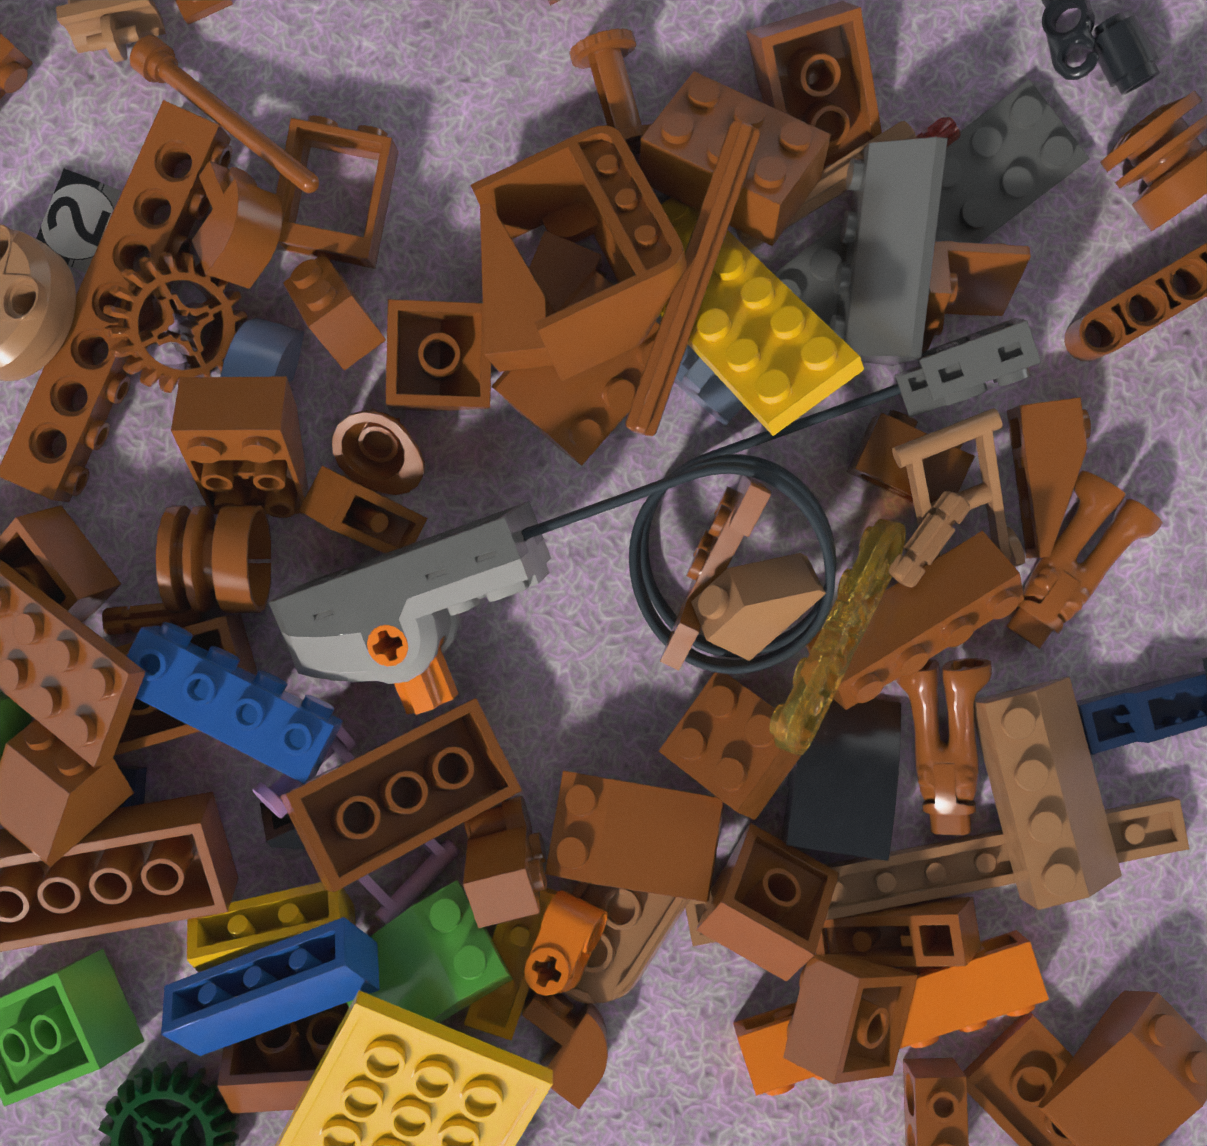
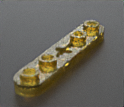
M879 519L874 526H868L864 530L859 544V555L852 569H846L840 578L837 592L838 597L808 658L803 657L797 664L793 676V688L785 704H779L772 715L770 733L775 735V746L778 749L800 756L811 745L892 578L889 574V567L896 557L903 553L906 539L904 524L887 519Z

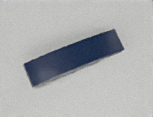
M1205 671L1162 679L1076 701L1090 755L1134 742L1150 743L1207 726V679Z

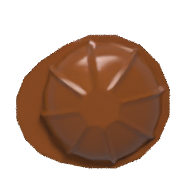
M372 408L351 413L337 425L332 436V452L338 466L350 479L367 488L391 495L409 493L419 485L425 474V461L414 439L400 422V418H395Z

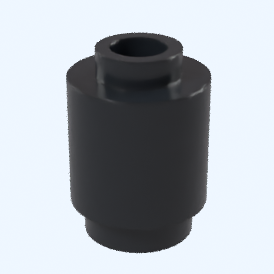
M1120 12L1094 28L1093 31L1097 37H1095V47L1091 51L1098 53V64L1110 87L1117 86L1121 95L1128 94L1141 87L1160 73L1155 64L1159 57L1137 15L1125 19L1123 13Z

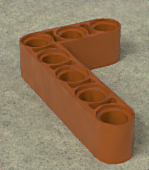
M1207 242L1072 322L1065 332L1064 339L1066 349L1070 355L1077 360L1087 362L1101 358L1118 350L1207 297ZM1174 274L1182 277L1187 286L1185 295L1175 289L1173 284ZM1130 300H1135L1142 306L1144 311L1142 322L1136 320L1131 315L1129 310ZM1087 325H1091L1099 331L1101 335L1099 348L1092 346L1087 341L1085 336Z

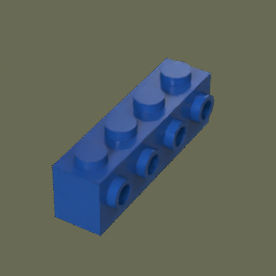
M163 622L161 627H141L126 656L146 671L136 696L137 699L303 784L316 776L343 723V720L332 715L335 709L332 705L312 695H305L303 700L285 691L288 685L285 681L268 672L259 670L255 676L238 667L240 659L228 651L215 646H211L209 651L191 643L193 635L179 626Z
M345 917L167 984L164 986L161 1035L202 1056L354 1000L358 990L367 994L379 990L377 942Z

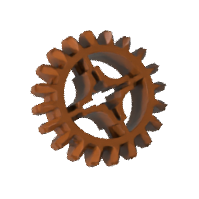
M161 252L158 259L159 269L151 258L143 257L139 260L143 273L142 277L134 270L126 268L122 275L131 285L129 289L126 290L116 285H112L110 288V293L113 296L122 299L120 307L104 306V314L118 318V324L105 327L104 334L108 337L122 338V341L110 349L112 355L117 358L130 355L124 363L123 370L130 375L142 370L140 383L148 387L154 385L159 379L160 390L166 393H172L177 382L179 384L180 377H212L210 370L221 375L224 364L222 360L225 358L230 344L238 331L235 329V322H242L248 317L245 311L232 310L231 307L242 298L240 292L232 290L223 293L229 282L205 274L201 262L195 268V260L192 254L182 253L176 264L172 253ZM176 280L187 281L198 288L207 300L201 303L191 302L183 305L177 294L170 292L166 283ZM152 292L153 295L150 299L154 308L153 316L148 323L140 327L141 331L139 332L138 318L140 309L145 299ZM173 313L186 316L185 320L179 324L181 333L168 329L175 322ZM213 320L210 340L206 347L203 348L200 340L201 330L208 322ZM171 342L177 352L183 353L187 362L174 365L161 364L145 348L152 344L160 346Z

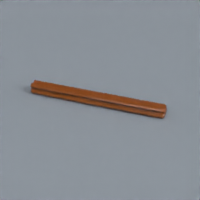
M734 121L729 125L685 251L687 259L685 272L668 300L626 420V427L635 433L654 436L660 425L760 139V131L749 123Z

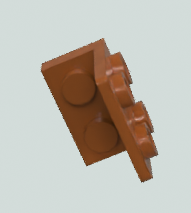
M935 241L922 352L929 350L934 335H941L945 314L1003 316L1031 258L1030 247L1007 245L1004 243L979 244Z

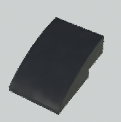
M802 687L797 724L815 737L789 772L787 781L789 790L781 838L788 846L889 861L899 777L901 703L872 699L865 703H857L846 710L827 691Z

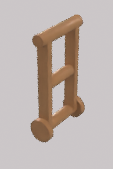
M995 408L892 448L897 465L900 468L905 466L907 468L919 527L928 513L934 515L936 510L933 506L937 502L930 503L922 459L975 439L982 483L957 492V494L970 504V510L986 504L991 541L1014 567L1025 563V554L1020 540L1013 529L1006 525L993 431L1002 428V420Z

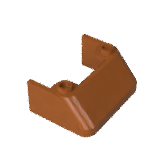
M605 125L589 128L471 184L479 205L491 204L512 239L542 225L545 226L548 232L573 243L594 234L618 281V284L535 322V326L561 382L635 348L646 339L685 272L687 259L681 239L623 136L616 128Z

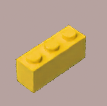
M322 882L231 902L228 912L187 919V961L199 973L342 917H345L356 926L354 903L344 888L336 892L327 891Z

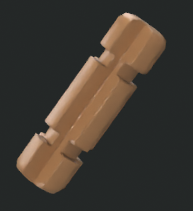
M943 492L933 506L936 510L934 515L927 514L904 546V549L907 551L904 556L899 554L889 567V574L895 580L907 587L912 588L916 586L925 573L922 567L925 563L932 564L955 532V529L952 527L955 522L960 524L970 511V504L962 496L955 492Z

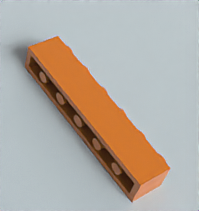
M1015 930L981 941V948L967 966L898 968L917 975L900 1049L907 1046L912 1048L927 1047L936 1043L941 1035L956 1030L960 1032L976 1031L986 1026L987 1020L1005 1014L1013 1017L1022 1016L1032 1012L1036 1007L1035 1004L1048 1001L1049 998L1030 941L1019 931ZM797 1002L733 1022L756 1096L763 1093L771 1096L784 1094L793 1089L795 1083L812 1077L818 1080H825L783 1058L788 1039L787 1027L794 1015Z

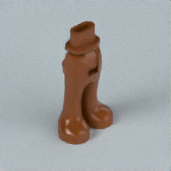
M1080 471L1074 486V491L1080 500L1074 517L1055 541L1051 556L1041 558L1023 589L1025 600L1018 604L1017 608L1019 609L1006 625L1007 628L1038 649L1042 647L1052 631L1060 634L1063 624L1082 609L1083 605L1089 600L1108 570L1135 540L1151 537L1163 524L1161 519L1145 505L1133 499H1123L1126 496L1124 491L1088 471ZM1116 509L1113 521L1106 528L1098 544L1083 562L1078 563L1077 557L1080 551L1104 520Z
M961 658L951 660L943 665V685L946 693L949 741L946 743L941 740L938 720L939 662L928 659L925 666L916 673L902 675L896 679L898 685L908 694L912 708L915 730L916 772L920 792L923 799L926 800L922 804V811L929 814L931 833L967 835L971 833L970 814L976 812V802L974 799L977 792L979 773L974 726V703L977 693L991 679L992 665L991 661L982 658Z

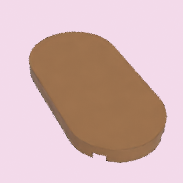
M580 881L572 895L607 911L608 919L604 932L592 951L580 982L575 988L564 993L576 1001L592 1004L606 1003L626 995L638 983L690 899ZM550 961L551 967L549 969L553 972V980L560 979L561 972L555 969L556 961Z

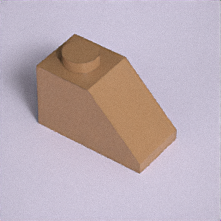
M796 553L727 568L691 604L707 641L750 661L826 593L808 557L802 553Z

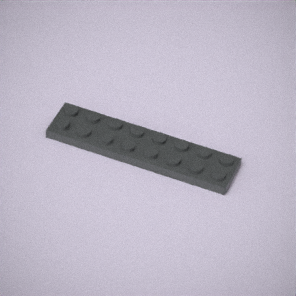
M1030 79L947 141L935 241H954L958 243L982 242L1090 159ZM841 222L773 273L828 326L832 316L839 315L841 295L834 292V280L838 264L845 263L847 246L846 242L840 241Z

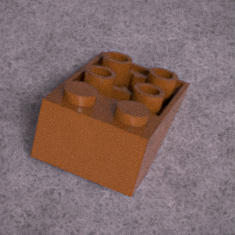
M287 376L180 377L171 432L205 504L212 510L213 514L218 515L221 507L226 505H261L266 514L276 518H288L294 514H304L299 509L309 489L298 410Z

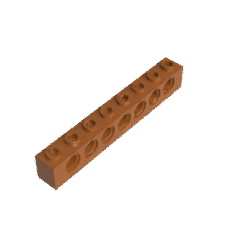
M165 100L162 101L76 294L75 313L69 333L56 355L44 366L0 464L1 478L54 501L69 503L72 495L76 497L84 490L90 474L89 469L85 468L93 449L99 450L104 445L110 431V424L106 422L114 403L119 404L123 401L130 387V377L126 376L127 373L123 370L124 363L130 355L117 358L110 351L115 344L122 341V338L108 337L104 334L105 327L118 324V318L104 314V306H114L115 302L119 299L110 293V288L112 285H116L126 290L129 289L131 285L124 279L122 272L126 268L134 270V259L142 251H150V258L155 262L158 269V259L161 252L172 253L176 264L182 253H190L192 241L188 236L196 219L202 220L207 215L211 206L199 175L209 161L228 168L232 158L233 149L229 145L231 138L219 124ZM183 160H192V167L189 173L184 177L174 178V169L177 164ZM164 205H171V214L168 220L162 224L154 225L153 218L157 209ZM137 271V273L142 277V271ZM167 282L166 284L171 292V285ZM152 292L145 299L140 309L138 318L139 332L141 331L140 327L148 323L153 316L154 308L150 299L153 295ZM106 341L109 348L107 358L102 363L95 365L93 362V351L98 344ZM85 387L88 394L87 403L81 410L75 411L72 404L73 395L78 389ZM63 433L67 440V447L65 452L56 458L52 451V443L57 435Z

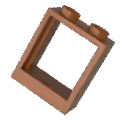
M317 115L308 116L307 121L291 118L285 151L305 167L308 164L311 147L377 160L378 165L363 237L296 224L302 190L280 173L276 191L282 206V227L276 247L278 250L318 257L324 252L328 259L332 261L376 269L399 153L393 139L387 137V132L368 125H359L357 131L340 128L334 120Z

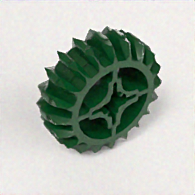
M164 1061L158 1063L153 1072L147 1067L140 1069L134 1075V1080L126 1079L118 1087L117 1096H113L105 1106V1111L108 1115L102 1119L98 1130L106 1134V1136L99 1144L100 1146H139L134 1134L133 1123L135 1118L138 1121L136 1128L143 1135V1146H200L201 1139L197 1136L193 1127L194 1119L198 1117L205 1132L206 1146H237L239 1134L232 1130L238 1125L240 1114L225 1113L229 1108L224 1098L218 1099L215 1095L219 1090L217 1086L218 1080L213 1081L209 1087L202 1083L206 1076L205 1067L199 1068L192 1077H188L186 1061L179 1062L172 1074L168 1063ZM161 1099L174 1100L184 1105L180 1107H172L164 1103ZM178 1122H182L172 1139L166 1137L159 1145L156 1144L166 1128L171 1130Z

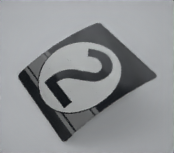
M64 168L36 239L52 248L53 251L65 260L68 266L86 273L111 218L121 190Z

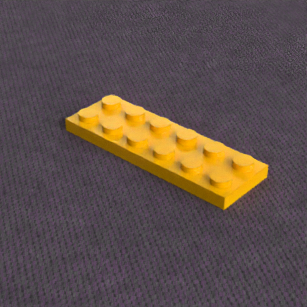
M671 197L661 206L681 239L685 252L699 210ZM727 230L688 345L774 436L861 373L864 367L860 356ZM667 303L664 306L662 312L660 313L662 317L667 306Z

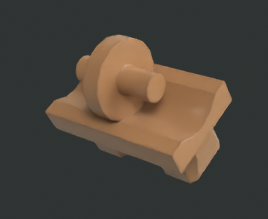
M68 0V4L56 7L57 20L68 31L78 53L107 49L111 58L116 63L127 60L126 44L137 42L147 35L158 36L166 34L163 18L153 0Z

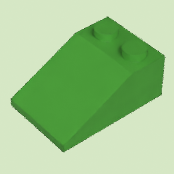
M458 880L414 904L370 936L377 942L379 990L369 995L437 1023L444 1021L513 980L486 927L478 928L465 888ZM353 1000L347 1002V1004H348L349 1007H350L351 1003L353 1002Z
M104 949L87 955L0 997V1098L4 1107L99 1070L145 1041L138 1027L136 1017L129 1007L116 978L115 970L110 964Z

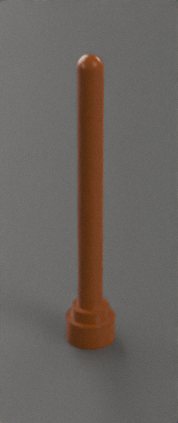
M155 35L144 36L136 42L131 50L129 59L132 69L149 82L169 84L303 192L313 193L318 189L319 179L312 171L178 66L174 50Z

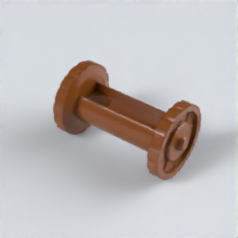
M617 28L587 36L570 49L571 62L574 67L579 69L591 68L607 126L614 127L621 133L632 154H639L641 137L652 124L642 125L623 59L636 47L634 34L631 30Z

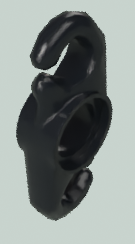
M1042 0L1045 6L1042 15V27L1046 33L1055 71L1066 80H1079L1087 76L1094 70L1099 60L1097 52H1090L1086 60L1077 67L1069 66L1067 59L1078 47H1083L1087 50H1092L1095 47L1096 40L1091 33L1095 24V15L1091 8L1090 0ZM1072 8L1081 10V18L1072 30L1064 33L1056 31V22L1063 12Z

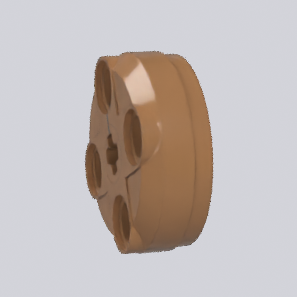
M0 224V381H16L31 376L42 369L63 345L74 318L76 289L69 266L52 248L24 232L13 230Z

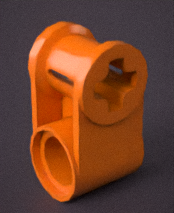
M558 891L546 909L540 932L526 960L524 973L529 987L537 994L544 996L569 992L575 988L582 978L592 951L604 932L608 912L566 891ZM556 961L555 969L561 972L560 979L551 980L553 972L547 968L548 962Z

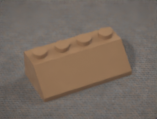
M1066 676L975 699L974 723L1020 899L1035 909L1041 910L1089 898L1121 877L1120 866L1070 677Z

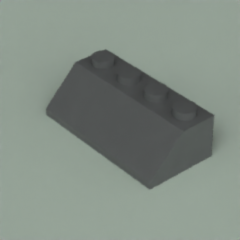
M929 137L873 142L857 154V158H851L847 170L846 188L847 190H853L851 211L846 210L844 212L840 228V241L847 243L845 263L838 264L834 280V292L841 295L839 315L832 316L829 327L860 356L862 363L895 366L921 358L947 138Z

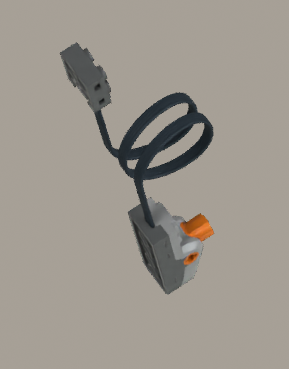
M1013 318L923 351L921 358L917 359L919 366L895 374L898 384L793 421L774 436L769 431H765L699 455L679 466L666 478L539 524L530 501L301 584L269 601L298 674L332 681H380L387 684L394 683L407 715L413 713L417 715L435 709L441 704L453 700L459 694L443 655L456 638L460 621L459 613L480 605L479 600L487 597L488 601L492 602L539 584L550 573L546 563L551 559L542 534L647 496L649 497L642 505L631 533L629 571L633 592L642 615L653 633L666 646L671 631L661 618L672 630L677 615L660 593L651 569L649 534L653 516L659 501L669 488L698 478L719 474L743 475L764 481L780 490L799 507L811 524L822 550L825 565L823 589L826 594L816 602L815 606L801 622L777 636L756 655L758 657H754L750 661L746 659L728 660L702 654L692 648L685 661L703 670L723 674L750 673L779 664L798 653L810 643L828 616L835 589V542L825 512L813 493L798 477L772 461L735 453L899 394L902 395L908 415L911 418L985 393L988 390L986 385L988 381L993 380L994 383H998V386H1005L1031 376L1028 367L1041 363L1028 321ZM698 634L692 645L713 655L742 658L707 641L700 634Z

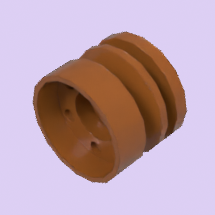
M1195 90L1186 97L1161 105L1123 134L1108 156L1100 161L1107 173L1127 158L1134 166L1131 171L1115 182L1119 189L1140 179H1143L1148 185L1132 203V207L1150 231L1160 227L1207 194V144L1203 146L1197 138L1207 128V114L1190 127L1182 118L1202 102V99Z
M186 505L167 507L161 517L156 544V575L160 597L165 608L171 613H186L191 608L197 613H207L212 609L217 598L220 608L225 613H260L265 609L271 588V563H248V559H271L270 525L266 511L262 506L226 505L221 507L216 521L212 510L207 505H198L193 507L192 510Z

